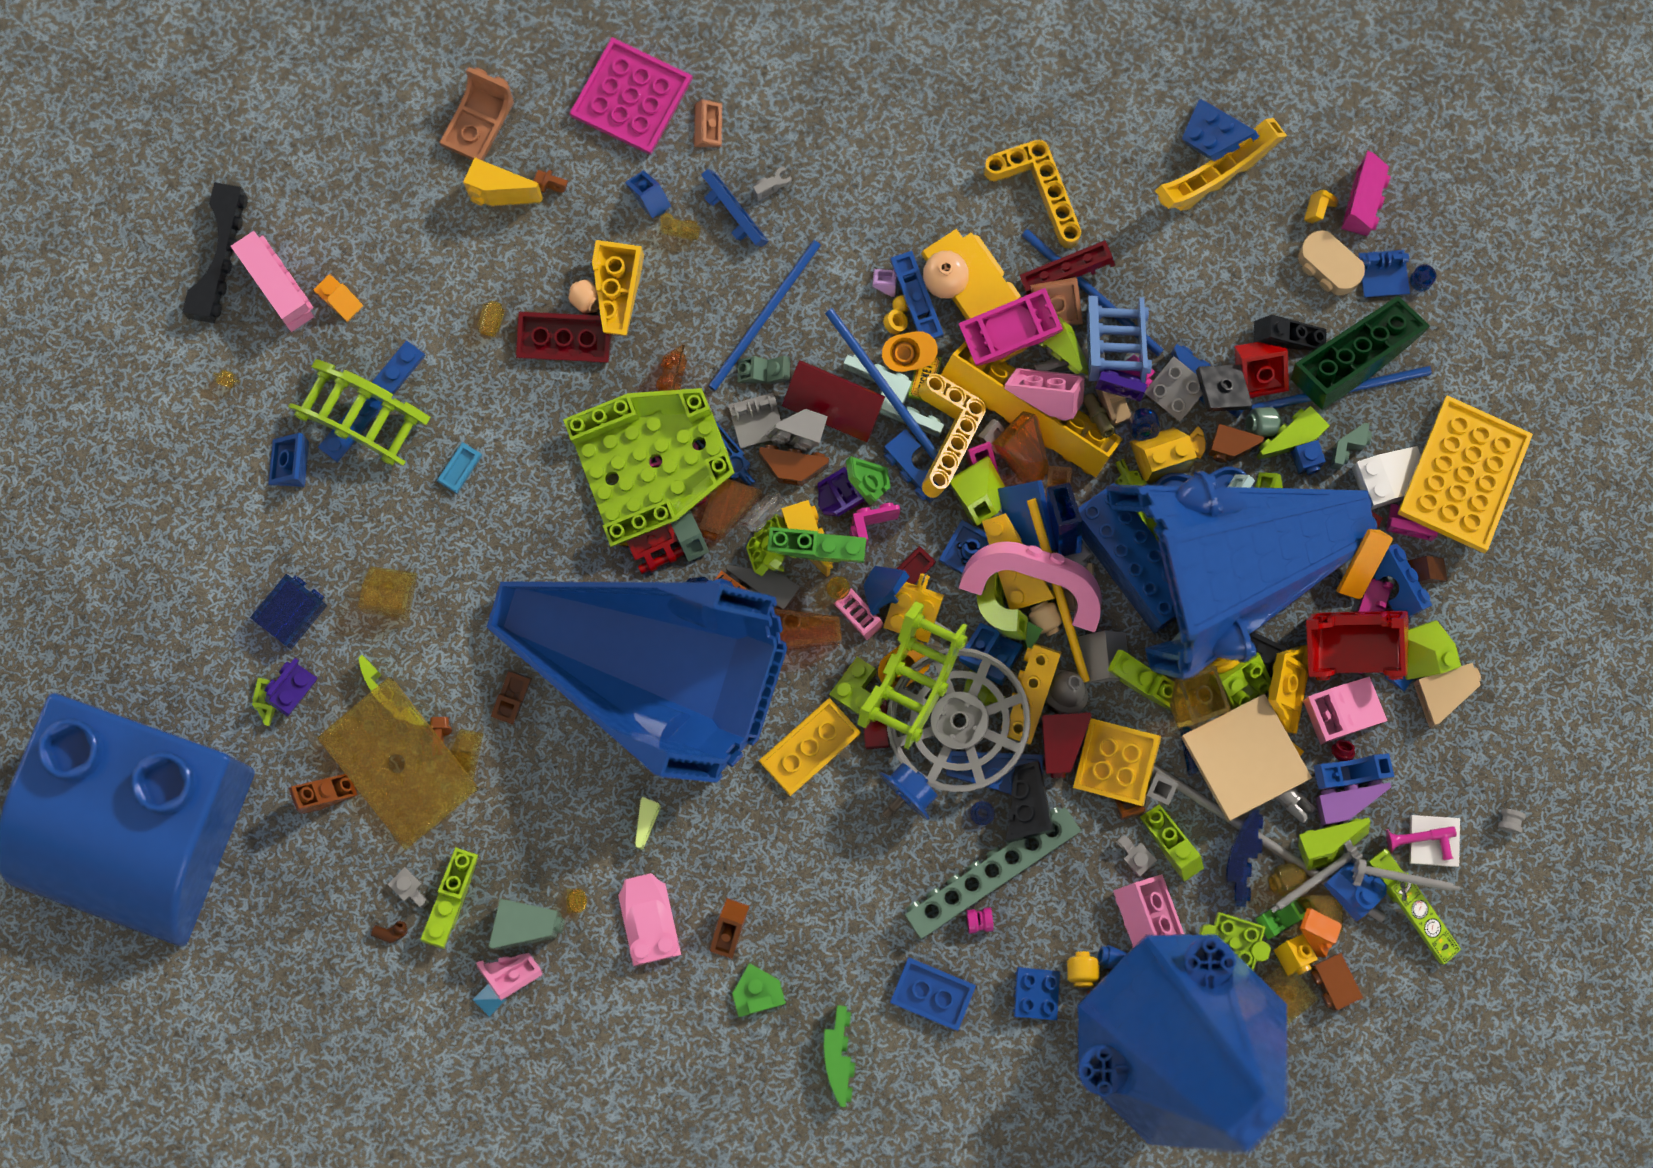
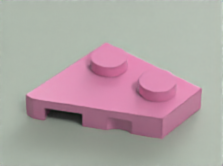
M529 953L520 954L515 957L498 958V962L485 964L484 961H479L476 963L478 970L500 1000H503L543 975L540 967Z

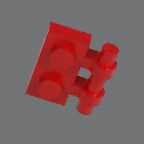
M671 524L626 541L635 560L642 557L646 560V563L638 566L641 574L648 571L652 573L658 570L657 567L668 562L670 564L677 561V558L684 555L681 546L674 550L671 549L670 544L678 541ZM663 548L665 554L653 559L650 553Z

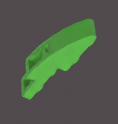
M770 527L768 552L826 562L841 563V561L864 563L867 539L864 537L820 534L818 531Z
M837 1005L835 1029H825L824 1058L833 1093L840 1106L846 1107V1102L851 1103L853 1088L848 1087L849 1077L854 1078L855 1063L851 1062V1057L841 1055L842 1051L847 1052L848 1037L844 1036L845 1026L850 1027L851 1012H846L847 1006Z

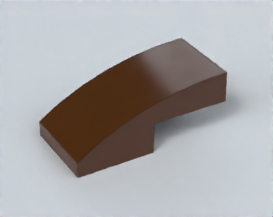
M508 671L491 717L514 724L532 678Z

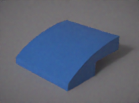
M979 623L965 647L993 656L1010 670H1012L1023 651L1022 644L1002 637L1001 633L995 628L983 623ZM967 656L959 657L960 662L977 673L982 660ZM991 664L986 678L999 685H1003L1007 676Z

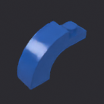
M1389 753L1313 766L1318 789L1343 788L1394 777Z

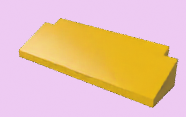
M955 229L921 252L926 262L933 254L940 251H953L965 260L969 269V280L965 290L952 297V300L966 320L1021 298L1014 285L1005 281L1003 278L1004 271L981 238L973 235L972 232L962 237L959 231ZM1028 347L1017 350L1005 358L997 360L996 363L999 365L1024 352Z

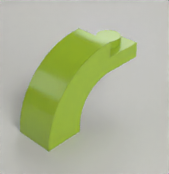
M996 572L986 581L985 590H983L982 595L977 594L978 608L985 620L1002 635L1011 639L1026 640L1028 617L1019 609H1006L1004 607V590L998 572Z

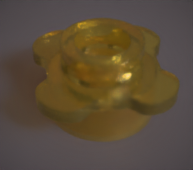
M224 369L221 372L213 373L216 375L215 382L228 388H233L234 383H239L240 381L234 378V373Z

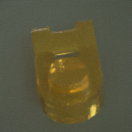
M665 213L660 217V230L663 234L689 240L699 239L701 228L695 221L677 220L669 213Z

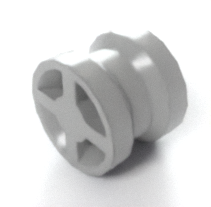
M1503 808L1501 810L1503 817L1502 821L1498 823V829L1522 834L1523 828L1521 824L1525 820L1526 814L1517 810Z

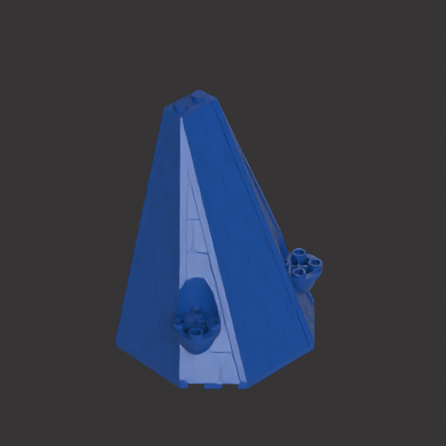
M1205 471L1194 473L1193 477L1182 486L1114 484L1106 486L1112 510L1144 512L1147 519L1153 517L1158 525L1154 527V531L1158 536L1181 635L1178 640H1170L1145 648L1150 669L1154 672L1179 679L1195 676L1218 657L1227 660H1238L1244 663L1249 661L1251 657L1256 656V648L1251 642L1249 634L1355 555L1368 529L1377 530V522L1373 518L1371 511L1372 500L1367 490L1217 487L1215 476L1213 474L1208 475Z
M722 578L700 583L500 582L487 624V628L533 667L542 677L548 680L566 698L571 700L628 752L634 755L653 774L660 777L717 783L723 777L720 772L727 765L733 767L743 757V752L741 751L748 744L753 746L759 740L787 651L786 642L781 641L779 634L783 631L781 619L774 612V607L777 605L776 597L736 588L730 581Z
M1216 934L1145 935L1077 1005L1078 1075L1081 1083L1087 1090L1099 1095L1149 1145L1248 1153L1287 1114V1004Z

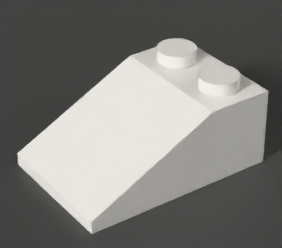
M1418 446L1379 454L1358 461L1352 467L1359 489L1367 490L1372 500L1371 510L1403 500L1421 457Z

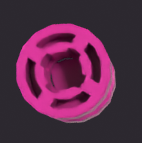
M991 907L983 908L981 911L974 909L966 910L969 934L977 933L979 930H984L985 932H992L994 930Z

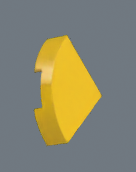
M1197 426L1189 437L1196 456L1201 459L1206 449V441L1203 431Z

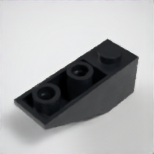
M1269 315L1254 321L1253 342L1287 349L1311 351L1318 349L1326 343L1327 329L1275 315Z

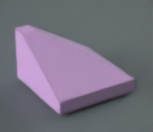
M874 269L873 287L890 297H895L896 275L894 270Z

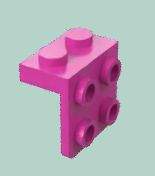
M885 503L880 505V508L870 510L869 507L858 509L857 513L853 514L852 526H850L851 531L849 532L850 536L866 538L867 549L869 539L866 526L898 519L900 513L899 505Z

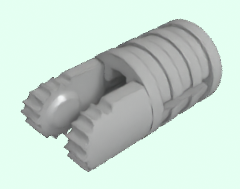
M1295 788L1275 797V800L1279 801L1300 823H1304L1307 820L1306 812L1311 814L1316 809Z

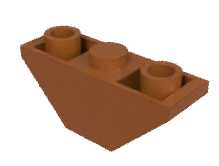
M773 445L759 448V457L779 483L803 486L829 467V458L825 457V454L822 453L802 454V451L798 449L783 451Z
M350 773L289 787L296 810L303 814L323 810L358 795Z

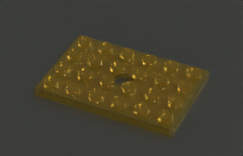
M392 677L385 679L317 737L404 850L409 849L479 790L475 782ZM394 754L402 755L406 761L405 769L400 773L392 771L389 766V760Z

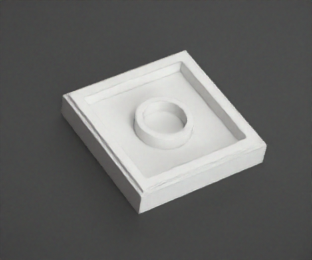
M1411 815L1410 834L1455 826L1456 837L1449 838L1453 859L1442 860L1443 855L1439 839L1409 843V864L1459 867L1460 818Z

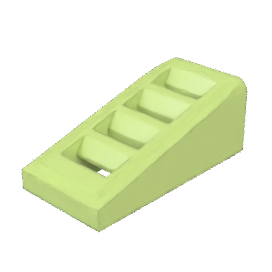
M644 797L640 801L635 846L640 850L644 849L661 808L659 803Z

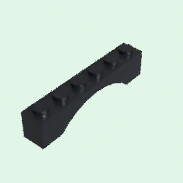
M214 182L209 205L214 212L217 222V249L206 273L187 291L182 311L187 319L215 324L216 317H219L221 314V295L224 296L226 293L227 283L225 279L232 269V261L230 259L234 250L231 245L237 242V230L240 231L243 224L241 217L242 209H246L248 204V197L242 187Z

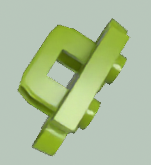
M777 514L770 520L762 521L755 528L754 537L749 540L746 546L754 572L761 577L768 569L772 571L777 569L784 572L782 565L784 555L768 552L770 527L786 528L783 518Z
M1217 912L1214 925L1204 924L1200 927L1198 935L1216 934L1253 971L1256 962L1267 960L1271 951L1269 944L1262 941L1265 926Z

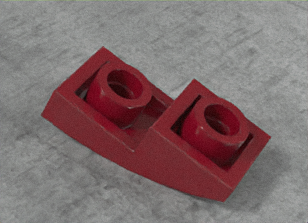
M884 700L880 706L881 712L885 714L888 711L889 700ZM871 720L869 725L864 728L866 749L889 748L890 740L887 725L877 720L875 722Z

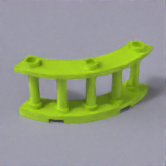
M315 359L311 367L318 371V378L302 406L289 404L288 407L295 411L294 416L305 422L309 419L335 430L334 434L345 440L349 437L381 455V460L391 466L394 463L404 466L405 461L396 456L412 426H416L417 423L427 425L431 417L408 402L403 404L395 398L392 399L393 394L380 386L345 369L343 373L334 370L335 365ZM334 380L336 384L319 414L311 411L326 382ZM350 386L358 390V396L342 424H339L327 417L343 389ZM373 397L382 402V408L364 437L350 428L365 401ZM396 410L404 415L403 419L405 421L390 448L386 450L376 444L374 440L390 412Z
M917 601L905 614L897 639L901 644L897 654L892 653L883 671L886 677L880 687L877 685L874 687L870 696L861 707L857 723L866 728L871 720L874 722L877 720L907 735L904 745L906 749H909L913 742L918 743L923 734L922 728L939 696L943 697L948 689L949 684L946 682L959 650L963 649L968 638L965 636L967 628L965 624H962L955 634L924 619L925 616L922 615L924 605ZM917 629H925L951 642L948 654H942L918 642L917 638L914 637ZM914 650L943 664L937 681L906 666L904 660L908 651ZM897 675H904L932 689L925 705L894 691L892 685ZM890 699L919 713L913 725L909 726L881 712L880 706L883 701Z

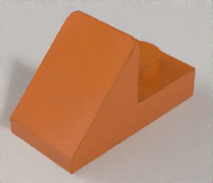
M1307 908L1300 929L1316 956L1326 958L1329 948L1337 942L1342 925L1313 909Z

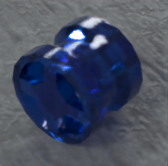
M1427 264L1418 266L1410 276L1412 288L1420 292L1428 290L1437 277L1434 268Z

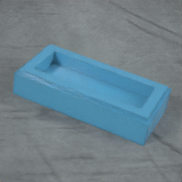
M462 442L437 479V482L458 494L483 455Z

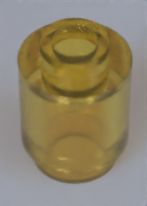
M489 301L483 304L477 323L479 333L495 337L497 332L500 331L505 314V309L502 308L501 303Z

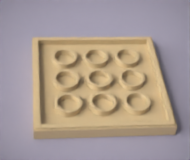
M1265 694L1181 736L1228 822L1312 779Z

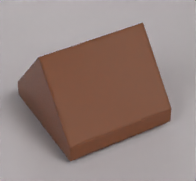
M1115 800L1121 820L1141 815L1145 812L1144 806Z

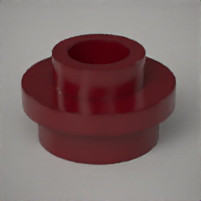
M1338 740L1333 744L1331 753L1339 761H1349L1354 759L1355 747L1349 741Z

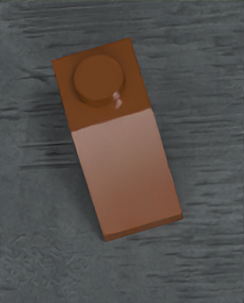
M1219 424L1215 430L1208 455L1213 456V459L1217 462H1231L1258 448L1262 444L1264 437Z
M726 899L718 919L710 952L733 959L750 907L749 905Z

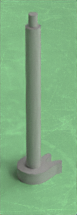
M1348 840L1344 843L1345 855L1275 903L1276 906L1271 908V911L1274 913L1278 909L1282 910L1351 861L1355 864L1356 860L1362 859L1363 855L1357 851V847L1353 846L1351 840Z
M1357 859L1352 869V873H1354L1352 876V880H1354L1353 885L1361 886L1366 874L1451 892L1453 890L1460 891V886H1455L1453 883L1366 866V860Z

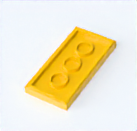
M829 697L759 760V763L791 797L855 740L861 732Z

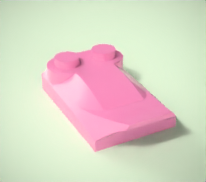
M652 873L625 879L618 897L633 966L681 955L666 884L659 881Z

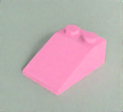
M1016 368L1006 382L1005 389L1049 416L1057 417L1059 420H1069L1074 418L1084 402L1085 376Z

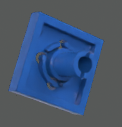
M961 520L938 562L962 574L966 565H963L961 561L963 560V563L966 564L978 550L989 545L986 533Z

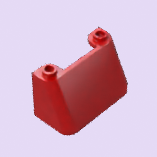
M1362 611L1320 612L1312 614L1306 620L1309 677H1316V680L1323 681L1330 680V676L1335 673L1383 672L1390 680L1403 679V676L1408 674V612Z

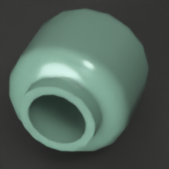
M1273 407L1254 408L1246 416L1245 426L1247 431L1262 437H1273L1282 426V418Z

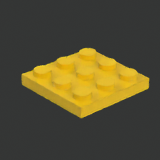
M1091 718L1073 788L1144 806L1161 736Z

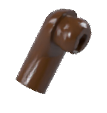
M403 921L395 922V925L388 929L375 925L371 936L388 943H394L407 934L408 929Z

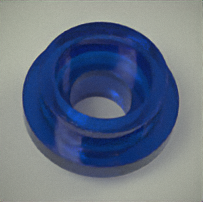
M979 801L971 808V819L978 825H987L994 818V808L988 802ZM985 809L987 816L980 817L978 810Z

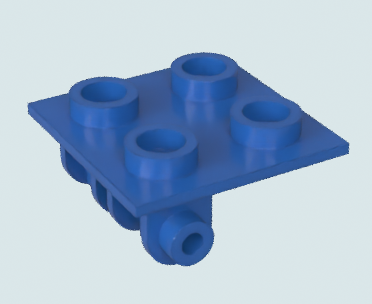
M1404 250L1358 254L1365 267L1362 279L1364 298L1410 294L1406 262H1409L1408 253H1405Z
M1017 967V972H1015V975H1017L1016 987H1014V990H1016L1014 995V1017L1057 1020L1060 971Z

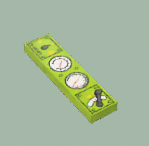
M1394 880L1387 887L1440 964L1445 965L1461 948L1418 886Z

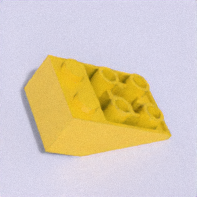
M809 500L781 508V516L786 528L818 531V533L824 534L823 529L817 527L819 524L818 513L815 505L810 506ZM810 560L826 577L830 576L833 562Z

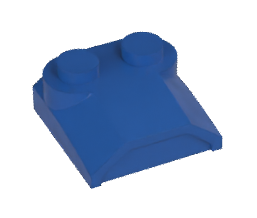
M1350 861L1323 885L1357 922L1381 901L1387 893V888L1381 878L1366 874L1361 886L1353 885L1354 880H1352V876L1354 873H1352V869L1355 864Z

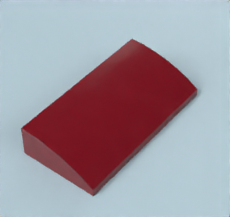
M519 311L516 358L609 363L612 334L603 333L601 316Z
M800 360L787 389L782 407L796 413L808 409L828 416L825 425L868 442L886 396Z

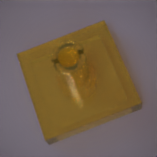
M1282 965L1263 979L1287 1004V1025L1318 1000V997L1297 972L1287 976Z

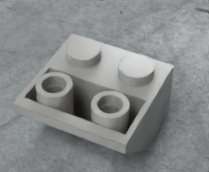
M804 409L776 423L767 432L766 437L772 438L771 441L776 444L785 445L787 443L793 445V449H798L802 452L811 451L820 443L828 416Z

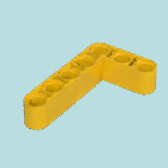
M1034 140L989 156L986 159L984 175L990 181H998L1031 170L1060 245L1067 249L1074 248L1079 242L1081 229L1047 143L1042 140ZM1040 151L1043 155L1037 157L1032 152ZM1019 158L1022 162L1020 164H1015L1011 161V159ZM997 165L1000 167V170L993 171L989 167ZM1048 171L1051 176L1043 177L1040 172ZM1054 191L1058 193L1059 197L1053 198L1048 193ZM1064 212L1067 217L1059 218L1056 213ZM1066 232L1073 233L1075 238L1068 239L1064 234Z
M931 374L919 387V396L928 404L955 419L922 483L924 494L928 497L936 498L950 484L985 414L986 406L981 399L943 376Z

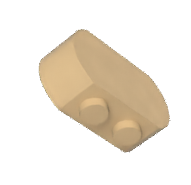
M1316 231L1310 234L1299 250L1298 258L1303 271L1307 275L1314 276L1319 280L1320 286L1327 292L1331 291L1334 295L1349 294L1356 289L1363 279L1365 272L1364 263L1329 231Z

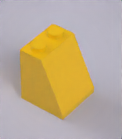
M1174 427L1129 442L1143 480H1146L1147 484L1156 482L1169 473L1189 471L1197 458L1189 435Z

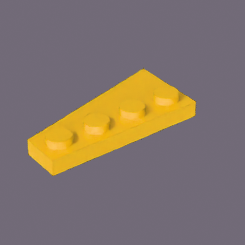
M1006 513L982 521L989 545L998 542L1023 544L1021 542L1022 539ZM1012 570L998 571L1009 609H1020L1055 598L1054 592L1050 590L1044 580Z

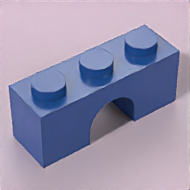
M904 429L884 446V458L891 466L896 465L899 468V475L906 483L911 482L916 489L914 491L922 501L926 499L931 503L935 498L928 497L922 490V483L929 469L919 470L912 463V458L920 452L921 445Z
M1398 544L1389 546L1374 577L1377 581L1390 576L1398 582L1399 593L1388 602L1393 611H1407L1409 619L1431 607L1432 604L1428 592L1422 588L1418 581L1417 572L1410 567L1405 551Z

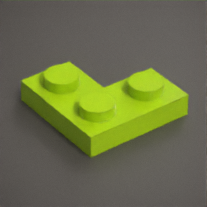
M856 657L829 695L859 715L861 707L871 694L865 688L877 673L876 668Z

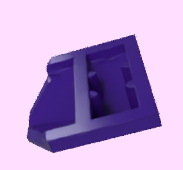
M845 467L818 482V506L824 515L839 517L865 501L848 480V473Z

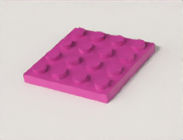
M612 37L570 111V117L651 155L693 78L692 75Z

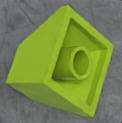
M1437 620L1408 629V674L1405 676L1406 680L1438 675L1461 667L1456 644Z

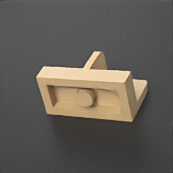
M1096 389L1100 403L1106 409L1107 417L1112 426L1132 420L1125 397Z

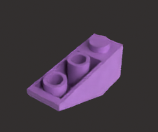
M1382 780L1368 782V787L1359 788V784L1344 787L1345 791L1336 792L1335 789L1321 791V795L1315 798L1321 826L1350 820L1390 789L1391 784H1383Z

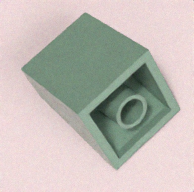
M500 899L489 947L495 950H503L557 938L558 933L563 932L565 919L562 918V913L556 910Z

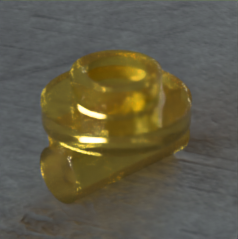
M567 889L566 913L575 914L584 911L587 905V897L584 891L581 889Z

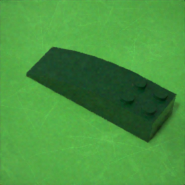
M1397 296L1296 362L1291 380L1323 410L1386 366L1430 328V325Z

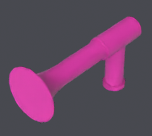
M1455 826L1404 835L1393 834L1388 829L1386 830L1387 845L1391 854L1396 847L1403 844L1439 839L1443 855L1442 860L1453 859L1449 838L1456 837Z

